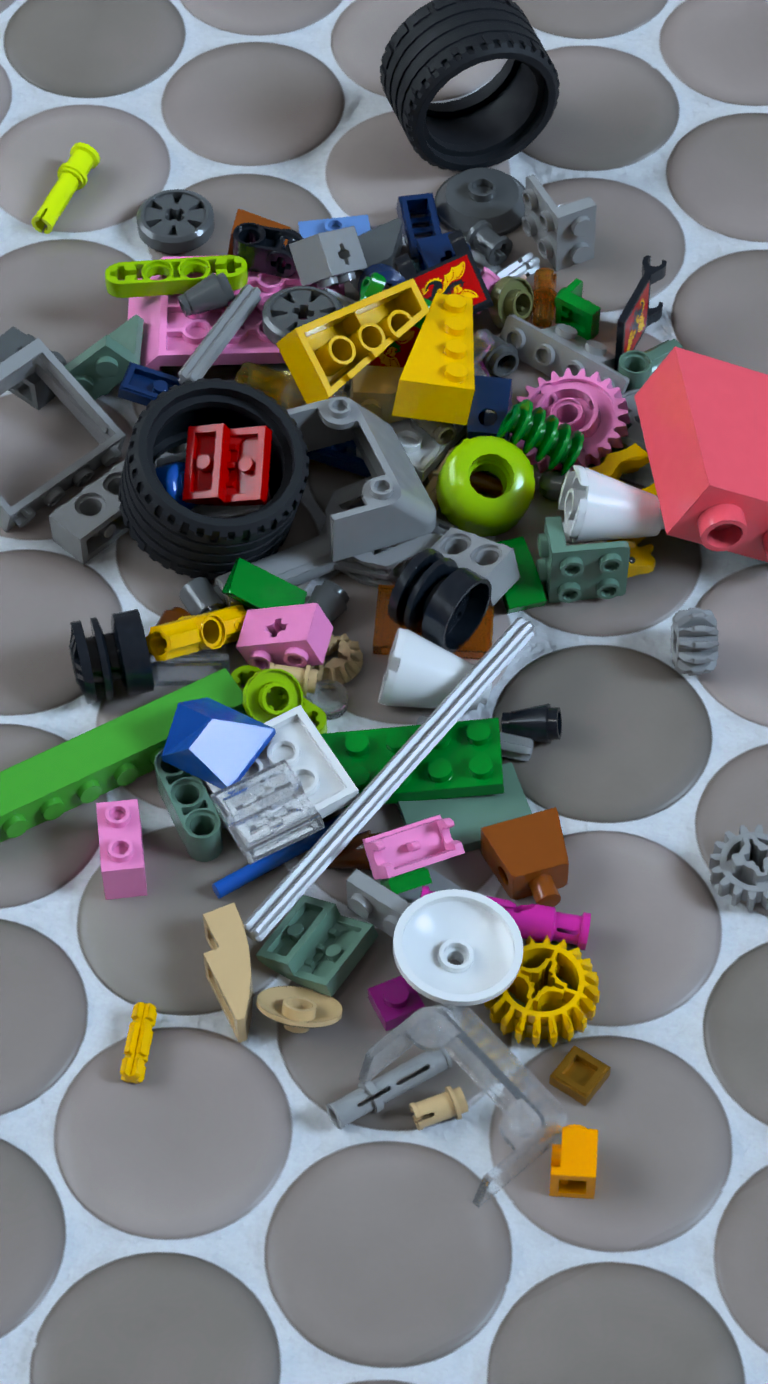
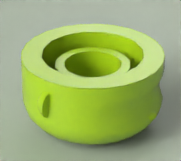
M495 436L466 438L447 456L437 477L436 494L441 508L440 512L445 515L450 523L458 526V529L474 533L480 537L496 536L505 533L521 520L532 502L535 491L534 467L521 449L503 438ZM478 471H489L495 474L502 483V495L497 498H488L480 495L471 486L470 476Z

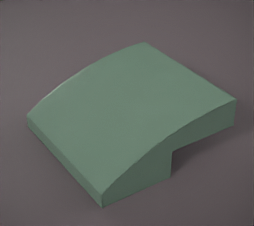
M302 895L257 952L256 957L258 961L293 982L332 997L379 935L373 924L342 916L335 903Z

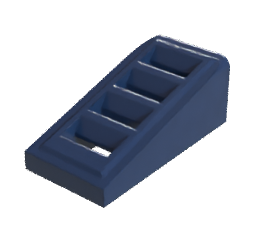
M433 193L398 196L396 210L398 217L402 220L403 236L411 260H417L416 245L417 239H420H415L414 235L431 234V236L442 234ZM425 214V216H426V217L410 218L411 215ZM428 224L427 227L412 228V225Z

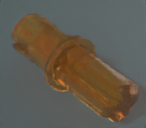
M543 267L534 273L533 324L536 327H551L552 320L554 319L557 274H553L554 270L551 268Z

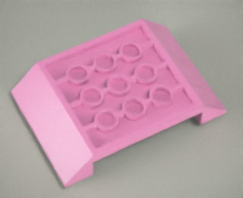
M172 256V257H162V258L159 259V260H162V259H177V258H192V257H206V256ZM283 261L282 267H285L286 263ZM297 269L292 276L287 278L259 272H248L247 284L260 289L261 301L212 365L285 363L278 347L266 337L263 331L262 310L265 302L274 293L288 287L302 286ZM194 272L189 273L186 276L189 278H197L203 276L204 274ZM155 275L150 277L151 280H163L167 278V276L164 275ZM315 283V284H311V285H307V286H311V287H316V288H317L316 283ZM344 283L326 287L345 296ZM240 288V289H238V290H233V293H234V296H235V297L237 296V294L240 292V290H241L242 288ZM182 294L129 298L128 320L134 315L144 319L140 355L141 365L162 372L163 366H183L228 307L195 315L192 314L186 317L177 296Z

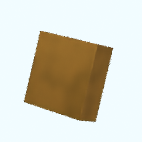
M574 1045L550 1075L549 1084L586 1106L610 1076L611 1067Z

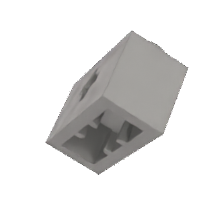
M354 226L318 233L288 244L302 286L316 283L317 288L323 289L335 284H343L357 279L355 272L368 268Z

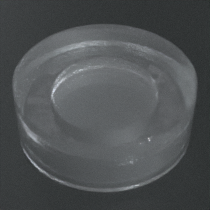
M319 681L316 684L315 694L308 693V700L325 712L327 720L341 717L348 708V692L337 681Z

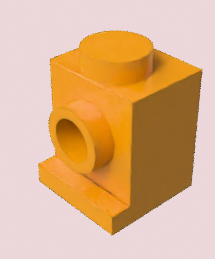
M577 1124L562 1127L561 1144H552L549 1196L594 1199L598 1129H587Z

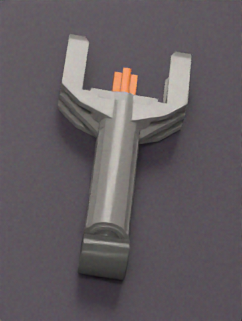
M370 476L333 491L325 509L326 521L319 536L251 564L295 586L339 570L361 584L388 590L395 586L407 564L421 551L427 548L430 549L443 535L427 533L374 555V551L333 562L330 557L331 515L364 506L365 504L362 499L353 506H350V504L362 497L364 484L373 478ZM406 560L401 567L394 569L399 563ZM231 571L217 576L214 586L205 577L194 578L182 587L179 595L182 603L191 615H199L234 605H243L244 608L247 606L221 593Z

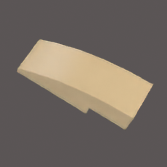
M233 902L203 914L205 937L212 949L203 953L206 977L238 1042L241 1043L247 1040L253 1007V984L248 940L244 924Z

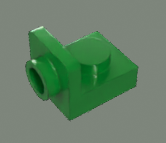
M576 278L567 287L561 288L555 297V324L569 325L578 331L577 335L586 340H593L599 334L601 308L582 298L583 281Z

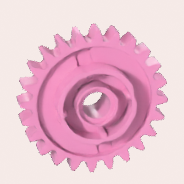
M570 368L566 369L563 377H559L555 371H552L550 381H545L539 377L537 378L539 384L537 388L526 386L528 396H517L516 398L518 404L526 399L533 402V410L538 407L546 410V418L550 415L556 416L559 420V425L566 422L571 426V433L579 430L584 434L580 455L569 470H574V465L587 468L589 464L600 465L602 457L613 453L612 448L623 447L621 437H626L629 434L627 424L630 423L626 399L622 398L619 387L613 388L610 378L601 382L599 372L597 371L590 377L586 376L584 368L575 376L572 375ZM521 439L516 446L522 450L525 441ZM534 447L525 455L529 459L530 464L535 465L537 463L539 472L543 473L548 469L550 456L546 455L540 462L535 461L537 448ZM559 463L552 471H561L563 464Z

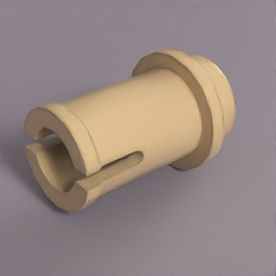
M270 662L269 669H282L291 673L299 681L303 696H307V693L315 694L318 670L311 669V665L307 664L306 668Z
M450 1085L445 1087V1092L415 1103H409L411 1113L414 1112L412 1118L419 1131L452 1117L460 1120L462 1119V1114L469 1111L462 1089L460 1087L452 1089Z

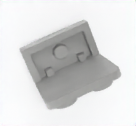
M535 175L526 177L525 190L522 192L525 204V216L522 217V226L525 234L528 237L532 236L537 243L542 258L548 259L556 271L593 259L597 205L589 196L557 207Z
M425 866L429 870L432 883L424 886H429L430 891L462 890L457 884L430 867ZM356 869L346 880L347 908L391 937H394L399 918L413 902L420 898L422 886L395 894L381 885L380 881L382 879L374 880L373 876L370 878Z

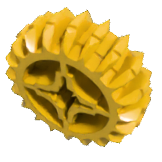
M529 935L526 945L523 946L522 963L514 982L501 995L484 1003L486 1009L490 1010L492 1024L500 1023V1030L503 1036L515 1031V1039L518 1044L526 1037L532 1038V1044L535 1048L540 1043V1039H547L552 1047L557 1043L558 1036L570 1042L571 1038H573L574 1030L583 1033L587 1027V1020H593L596 1014L597 1003H599V978L597 972H592L593 965L590 958L581 959L582 953L579 947L567 951V944L564 939L557 945H553L548 935H546L542 943H535ZM557 975L564 978L573 989L567 988L568 983L559 980ZM508 992L515 994V998L522 1001L525 1007L518 1004Z

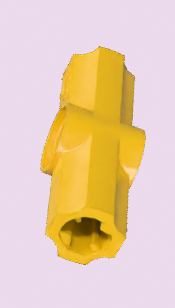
M234 605L199 615L182 616L176 621L150 627V632L146 637L148 651L155 657L156 661H165L202 650L218 649L224 644L238 641L247 612L243 605Z

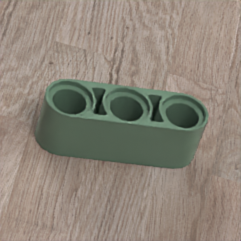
M162 749L155 756L154 760L160 796L190 857L201 862L212 861L223 850L221 821L202 779L164 762L162 759L164 749Z

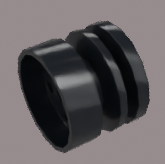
M427 548L418 553L400 574L390 596L388 616L396 624L405 626L414 633L422 632L423 638L453 653L463 647L481 624L491 599L492 585L488 579L468 568L458 569L454 560L444 558L442 553L435 549Z
M138 609L112 614L111 632L105 634L96 617L90 618L92 636L85 637L80 620L70 622L71 638L69 650L76 683L84 694L87 704L97 703L95 684L102 683L106 700H112L114 694L113 681L120 679L128 696L154 691L151 661Z

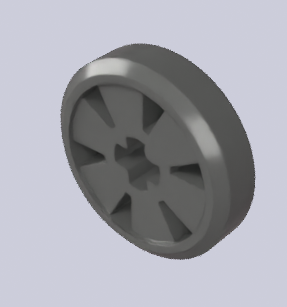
M171 189L158 192L147 198L137 211V228L141 240L150 248L164 253H184L197 249L210 239L215 228L214 211L210 202L202 195L189 190Z
M311 286L288 287L274 293L265 302L262 310L263 331L266 337L276 345L279 340L295 328L343 307L334 295L323 289Z

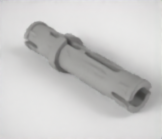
M439 1043L372 1081L370 1079L361 1081L358 1084V1089L326 1105L331 1121L338 1129H342L347 1124L369 1112L377 1114L384 1109L385 1103L414 1089L437 1074L452 1068V1060L449 1053Z

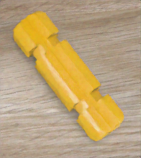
M137 1002L133 1006L131 1015L133 1021L129 1025L123 1053L125 1058L122 1059L120 1068L121 1080L126 1083L139 1084L144 1080L145 1063L148 1061L153 1037L152 1028L155 1026L157 1017L156 1006L152 1003Z

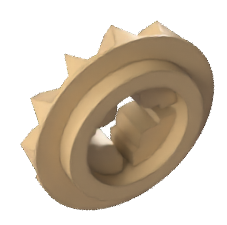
M332 633L326 655L330 656L333 652L338 651V658H332L326 664L324 659L323 665L311 666V669L318 670L317 684L325 686L342 685L358 675L363 665V653L360 650L358 641H351L346 633L341 636H335Z

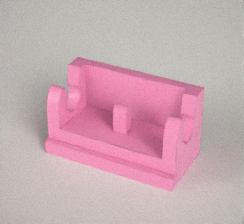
M436 815L362 839L374 880L388 879L464 854L462 842L459 840L454 841L450 834V828L455 825L454 821L449 817L441 818L440 815Z

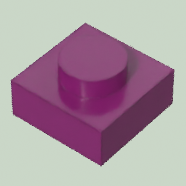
M402 975L368 988V999L386 1031L425 1016V1005L420 996L406 982Z

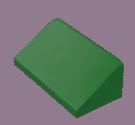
M240 557L237 558L221 592L252 609L304 604L307 592Z

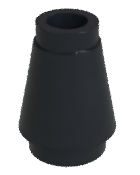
M548 703L511 712H503L501 721L502 732L531 738L533 741L548 744L552 740H560L562 734L560 707H551Z

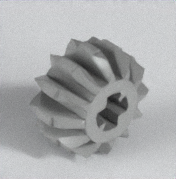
M701 608L679 610L672 618L673 625L671 626L670 638L673 656L672 663L679 674L693 676L710 673L715 669L717 658L719 657L717 620L711 610H703Z

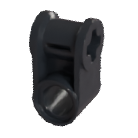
M243 223L238 225L233 231V255L240 256L246 260L248 272H259L287 278L296 272V266L288 244L302 240L303 237L291 229L273 228L256 223ZM286 239H288V242H287V245H286V248H285L284 241H285ZM283 261L286 263L285 267H282Z

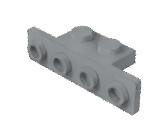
M514 314L507 316L499 338L516 347L519 360L551 377V372L555 371L559 377H563L566 369L570 368L572 375L575 376L584 368L586 376L590 377L597 371L599 372L601 382L610 378L613 388L619 387L621 394L626 391L629 384L628 377L614 370L615 355L606 351L607 347L604 344L582 338L577 335L578 331L575 328L560 323L556 326L540 329Z

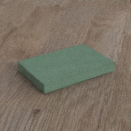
M512 762L502 764L503 794L425 801H398L396 803L404 826L436 815H440L441 818H451L455 824L450 828L451 837L454 841L459 840L462 842L465 852L481 849L482 827L532 814Z

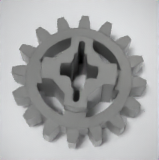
M759 824L756 826L755 832H749L745 825H741L739 835L737 836L730 831H726L724 842L716 841L713 854H710L711 884H719L718 895L720 897L730 893L732 895L731 905L736 906L743 900L747 902V909L750 911L753 910L755 903H761L764 909L768 910V834L763 833V827Z

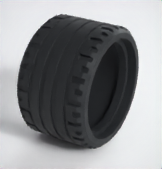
M433 0L416 10L399 26L389 43H387L385 53L382 55V64L380 66L382 88L415 152L419 154L420 158L427 161L428 164L438 166V168L443 170L465 171L472 168H488L510 159L531 144L544 130L558 103L560 83L557 78V70L524 12L512 0ZM508 59L500 72L476 92L454 101L431 103L437 92L450 79L465 69L486 61Z
M202 378L197 379V381L189 380L179 386L174 385L169 388V391H163L157 395V398L151 400L147 405L146 410L141 412L135 423L119 483L118 501L121 502L119 507L120 513L124 518L125 527L130 530L129 535L133 540L137 541L138 547L143 552L146 551L149 554V558L153 561H158L166 569L170 568L176 571L175 573L190 576V578L205 577L209 580L232 571L238 557L252 563L277 553L279 547L283 545L288 536L309 475V457L306 456L308 452L307 445L303 441L304 436L301 430H298L294 418H291L288 415V411L281 407L274 398L267 396L265 392L259 389L256 390L248 384H241L229 379ZM224 423L230 429L266 425L272 430L268 482L271 500L255 512L246 516L229 519L213 518L195 513L179 504L164 489L157 477L154 466L155 460L169 449L187 443L188 427Z

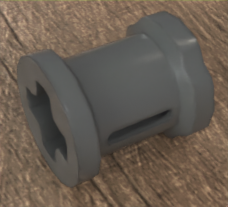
M486 220L477 222L471 227L466 236V242L470 248L478 250L485 255L487 263L492 266L503 263L513 248L512 241L506 236L497 234L492 229L491 223Z

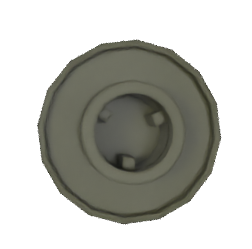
M507 276L501 278L494 285L490 293L494 306L489 307V314L493 323L498 328L503 329L507 316L512 314L529 322L534 308V293L530 284L520 277Z

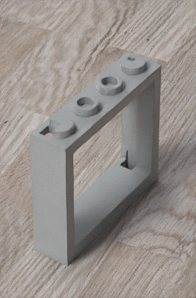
M39 338L0 363V395L36 372L100 445L12 507L0 495V527L5 532H8L16 525L19 528L24 527L36 516V511L45 505L48 507L54 506L64 497L67 489L73 485L77 487L82 486L93 476L94 470L104 464L105 467H108L116 462L122 455L121 449L126 437L123 431Z

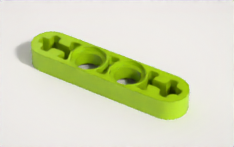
M237 255L119 262L110 265L104 274L107 292L116 298L184 294L185 291L211 273L218 275L223 272L232 290H238L248 282L246 260ZM194 272L204 274L203 276L197 278H189L186 276L189 273ZM155 275L167 276L163 280L150 279V277Z

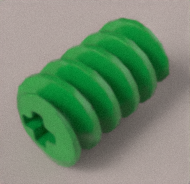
M528 399L515 404L509 410L497 432V437L500 438L508 432L512 433L510 442L515 445L521 439L525 441L522 449L524 454H527L534 447L537 448L535 461L540 462L546 455L550 456L547 466L550 470L559 463L563 464L561 476L575 463L584 442V434L577 430L571 433V426L566 422L559 425V420L554 415L546 418V410L541 407L533 410V402Z

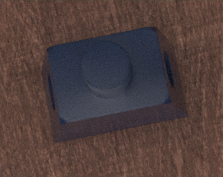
M475 375V391L468 418L467 438L471 439L477 436L497 437L502 421L512 408V379ZM486 410H491V411H493V412H495V413H487V412H485V411H486ZM510 432L505 434L502 438L508 441Z

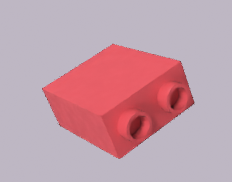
M675 346L634 396L657 497L660 502L666 535L702 544L705 548L712 551H728L768 562V375Z

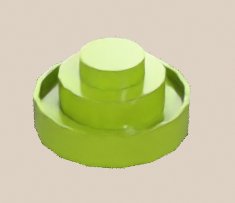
M263 669L256 672L246 682L243 690L242 704L249 717L265 723L299 705L302 706L303 691L299 681L291 673L282 669Z

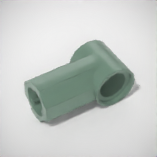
M673 339L671 341L667 340L644 352L638 350L624 352L619 358L617 372L629 378L626 391L641 388L675 346L683 349V346L676 339Z

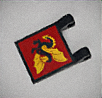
M460 229L448 234L456 256L417 273L407 253L395 258L401 275L406 281L414 278L423 298L433 301L436 293L458 294L463 297L472 298L473 315L494 306Z
M647 255L643 258L642 278L617 321L615 371H618L620 356L624 352L635 350L647 326L662 317L663 302L659 301L657 307L649 308L651 284L661 280L666 274V260H662V264L659 266H651V256Z

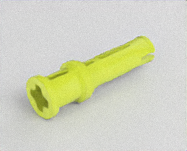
M80 142L75 143L70 149L71 156L68 161L62 163L58 168L57 182L31 220L32 226L38 232L42 233L45 225L47 227L44 230V234H49L53 230L55 223L75 191L82 189L86 185L88 173L99 164L100 156L90 145Z

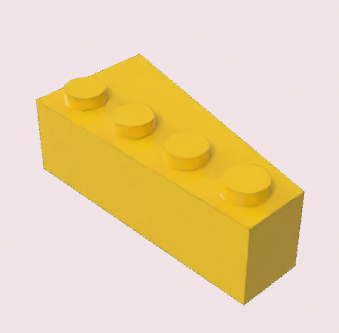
M414 278L297 327L279 340L276 345L306 404H310L331 397L367 364L427 315L430 310Z
M436 293L429 308L430 312L426 315L400 376L392 416L467 425L475 391L473 299L458 294Z

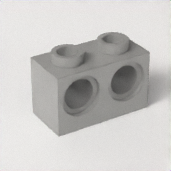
M451 527L430 548L442 553L444 558L454 560L458 569L468 568L488 579L492 585L489 606L493 607L520 579L514 549L505 544H499L477 536L474 533Z

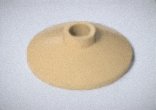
M277 986L265 989L258 994L256 1001L257 1008L261 1013L284 1024L283 1027L293 1033H306L309 1031V1028L332 1025L341 1019L343 1013L342 1005L335 998L299 986Z

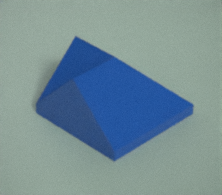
M208 697L179 702L162 753V759L172 766L231 793L274 737L276 731L275 728Z

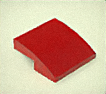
M224 423L188 427L182 500L192 504L219 506L266 505L272 430L266 425L230 429Z

